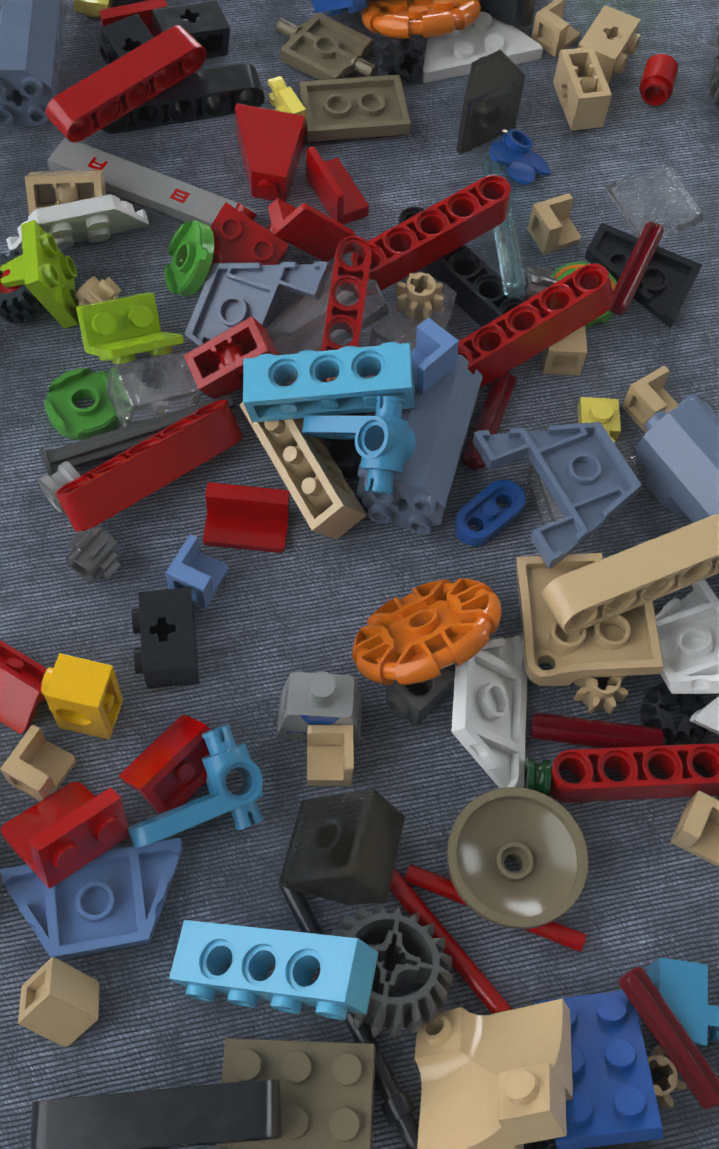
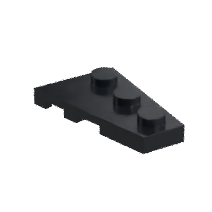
M601 223L587 248L585 259L591 264L596 263L604 266L618 282L639 238ZM657 246L633 298L671 328L700 272L702 264Z

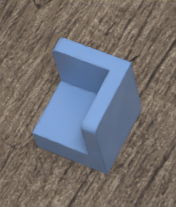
M427 318L417 326L416 348L411 351L414 364L415 389L422 395L455 368L457 364L459 340L430 318Z
M190 534L165 574L168 589L191 587L193 603L206 609L229 570L227 564L200 552L199 538Z

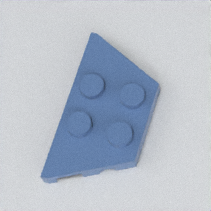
M180 837L157 841L139 848L129 846L108 850L51 889L40 880L28 865L0 869L2 884L6 887L50 958L53 956L63 960L149 944L153 938L183 851V844Z

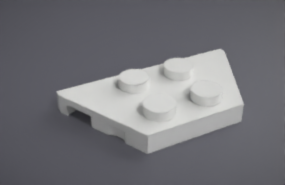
M480 12L478 19L466 29L459 31L454 29L451 34L428 38L422 82L424 84L541 59L543 47L516 27L499 21L486 12Z
M112 194L35 209L28 216L29 219L22 223L36 220L46 233L49 232L53 235L60 250L72 247L74 242L89 239L90 242H101L111 237L110 234L149 227L145 210L142 209L135 212L133 204L127 201H120V198ZM21 225L17 228L18 237H8L6 239L9 251L16 249L19 253L21 251Z
M704 579L692 584L693 591L680 601L674 597L663 606L660 613L655 615L663 662L661 676L671 694L719 693V600Z
M522 635L491 640L464 664L458 667L455 663L451 732L499 788H524L527 675L524 669Z

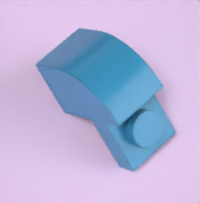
M658 958L647 966L648 976L698 1049L707 1047L708 1034H710V1042L719 1044V1006L708 1005V964Z

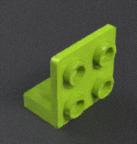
M152 292L76 306L85 353L99 356L100 361L112 360L113 364L128 363L136 360V353L149 352L150 356L169 354L173 352V345L184 343L182 334L161 331L155 295Z

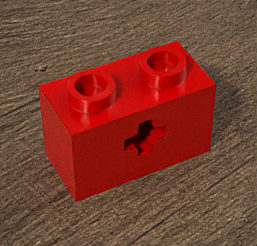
M251 316L183 356L198 389L212 399L229 395L243 387V359L255 358L262 354L279 355L268 330Z

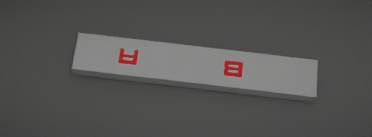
M66 137L47 160L49 169L53 171L104 170L107 192L184 222L196 220L211 226L225 202L234 208L238 204L227 198L84 143H72ZM247 207L248 209H250L252 212L255 213V209L250 208V207Z

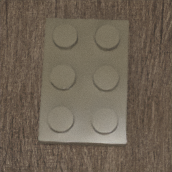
M400 74L299 82L300 101L306 109V134L308 142L410 134L411 122Z
M225 1038L221 1083L279 1080L282 1138L216 1144V1147L231 1149H372L375 1044Z

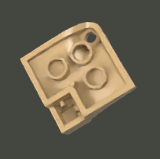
M602 553L568 554L555 567L550 569L547 568L541 556L516 558L524 669L528 678L535 684L540 686H569L578 679L588 677L661 674L663 662L653 601L583 630L566 633L562 630L542 598L541 593L548 583L561 575L603 559ZM549 663L553 669L542 670L538 665Z
M563 998L490 1015H475L460 1007L438 1012L434 1021L429 1023V1025L426 1023L421 1024L417 1032L415 1061L418 1065L422 1081L417 1149H524V1144L567 1136L566 1101L573 1100L570 1010Z

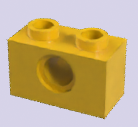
M59 653L54 668L49 667L46 670L41 686V692L44 694L49 710L52 712L58 727L110 740L123 703V697L113 666Z

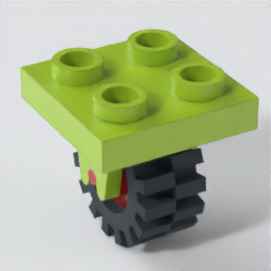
M36 220L21 224L22 248L20 253L13 249L10 250V257H7L4 253L0 255V316L10 323L14 320L17 324H21L24 317L30 322L35 319L33 313L38 312L42 315L45 312L42 308L44 306L64 329L77 325L78 317L75 310L76 306H79L78 303L80 301L75 298L74 278L77 277V269L74 261L70 256H65L62 253L53 235L49 232L46 233Z

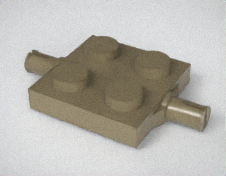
M319 12L309 21L297 26L286 21L284 18L278 20L276 32L290 38L280 49V61L318 80L342 79L355 71L366 77L376 75L378 66L364 60L372 50L373 39Z

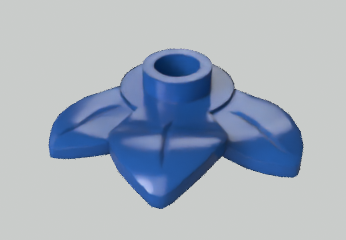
M510 129L508 133H504L499 141H494L490 146V156L493 161L505 165L509 176L521 185H531L534 181L535 173L547 176L551 174L544 158L531 150L533 143L530 137L518 129Z

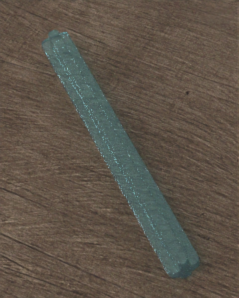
M489 152L483 157L484 163L482 164L484 177L498 175L506 179L504 166L495 163ZM509 201L506 220L493 228L504 294L508 298L514 296L521 298L525 294L524 288L526 283L511 203Z

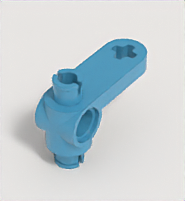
M385 395L377 396L375 416H304L302 434L325 439L355 440L356 450L362 456L360 469L368 471L366 492L393 494L394 474H403L404 463L411 458L416 445L415 434L409 426V421L401 419L402 407L404 405L403 398Z
M230 724L217 727L214 731L210 730L202 734L210 753L202 758L207 772L206 782L209 794L129 827L127 830L134 848L155 843L229 811L232 814L236 830L251 827L252 822L258 824L264 820L256 801L264 795L262 791V773L259 767L251 760L246 744L235 743ZM236 768L242 774L243 784L237 793L232 794L226 787V777L232 769Z

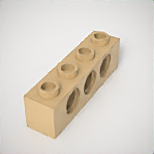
M244 403L240 404L241 409L312 531L337 540L367 516L322 439L302 434L304 418L252 423Z

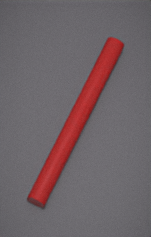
M410 863L404 879L407 883L467 906L457 893L450 879ZM555 921L537 928L523 929L578 952L582 951L587 934Z
M395 867L384 873L380 880L411 916L418 911L419 925L423 927L434 923L435 931L432 938H446V948L443 953L452 956V967L491 1014L513 1010Z

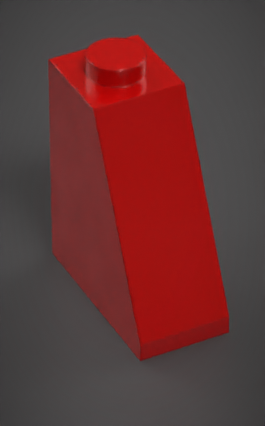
M236 104V136L251 196L271 201L279 198L287 203L305 143V116Z

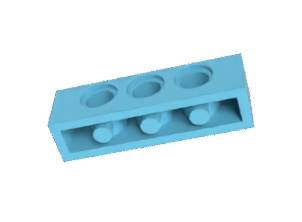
M386 342L380 346L360 348L344 346L339 350L318 352L303 350L297 354H262L255 358L243 359V403L252 423L304 418V416H332L376 412V397L383 395L403 398L404 405L402 409L416 408L414 364L410 343ZM368 374H378L373 378H364ZM336 377L331 382H323L327 378ZM288 381H295L289 386H282Z
M184 920L169 979L186 987V996L201 1001L214 1002L215 995L218 994L228 996V1002L243 1007L256 1008L258 1000L271 1002V1008L282 1012L300 1014L302 1006L316 1008L315 1013L317 1015L330 1019L346 1020L347 1012L367 1015L379 952L360 939L352 937ZM232 960L230 968L226 971L227 965ZM276 963L274 972L267 979L270 968ZM320 968L318 979L311 985V978L314 972Z

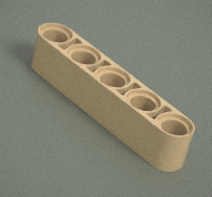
M719 514L704 518L561 575L546 585L541 593L542 598L562 630L566 633H574L719 574Z

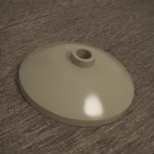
M506 787L480 795L461 811L453 824L448 838L447 866L457 893L476 914L502 927L531 929L555 921L576 902L586 882L588 850L581 829L572 815L561 804L535 790ZM506 859L516 860L520 870L517 872L509 871L505 867L504 861Z

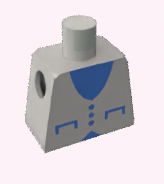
M325 671L290 673L280 694L277 739L307 741L308 725H353V744H360L363 700L356 678L351 675L330 674Z

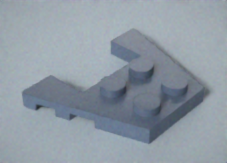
M314 261V264L281 262V265H261L259 262L213 263L185 335L200 346L251 316L267 329L283 289L320 300L332 267L324 261Z
M601 422L551 425L546 431L527 432L525 428H510L508 433L491 435L489 430L475 432L472 442L489 470L527 456L565 516L562 519L534 529L530 539L548 569L555 567L639 493L642 486Z

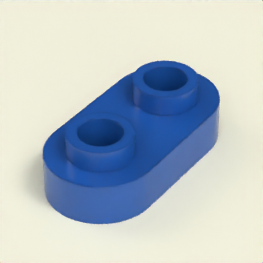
M497 480L491 483L458 511L454 525L457 537L463 543L471 546H481L488 543L521 515L526 499L523 489L517 483L510 480ZM503 502L506 503L509 507L501 508L497 505V503ZM476 525L481 530L473 531L468 526Z

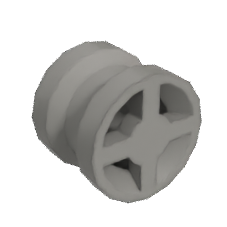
M65 461L58 466L56 473L53 475L45 474L38 479V484L44 495L58 512L62 513L64 510L55 495L56 491L80 477V474L69 462Z

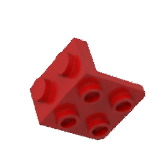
M225 202L210 226L215 243L211 267L213 263L259 262L261 265H277L280 259L284 261L291 247L284 240L274 235L272 224H269L265 229L254 221L257 215L239 202L235 208Z
M77 781L67 784L1 827L3 839L49 889L130 836L127 830L129 828L122 797L111 787L95 797L81 782Z

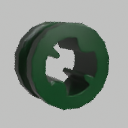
M526 757L524 788L549 796L551 787L550 760L543 759L541 763L537 764L533 758Z

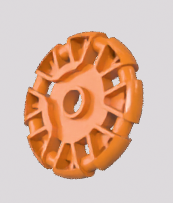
M370 0L367 3L368 7L363 9L361 18L368 30L375 34L380 33L385 37L410 39L411 35H423V38H431L451 34L454 29L458 31L466 29L478 19L481 6L479 0H380L376 2Z
M459 578L456 582H451L449 579L429 582L412 588L413 593L401 599H398L396 596L368 618L367 626L359 629L352 648V657L357 670L365 678L379 684L391 685L397 680L400 685H408L441 676L440 670L453 663H456L459 667L475 656L489 642V634L497 630L502 614L498 596L494 594L488 585L467 578Z

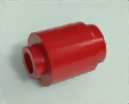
M656 54L647 60L639 91L642 100L648 105H662L671 97L678 74V64L673 57L666 54Z

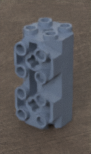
M0 0V125L38 126L48 122L46 107L50 100L57 95L65 14L62 0Z
M457 354L456 367L423 395L415 389L416 408L402 409L401 419L409 421V426L415 434L416 445L413 455L404 463L403 474H394L393 494L366 492L368 471L360 469L359 466L358 477H360L356 497L362 499V504L369 509L367 516L372 521L380 524L391 523L403 526L417 534H428L432 526L441 524L483 377L477 369L474 375L467 369L469 361L463 355Z
M691 394L682 400L677 408L669 411L667 414L665 411H660L646 422L645 428L648 432L636 445L635 454L646 466L644 485L663 508H668L675 515H687L692 523L719 514V416L705 401H701L696 394Z

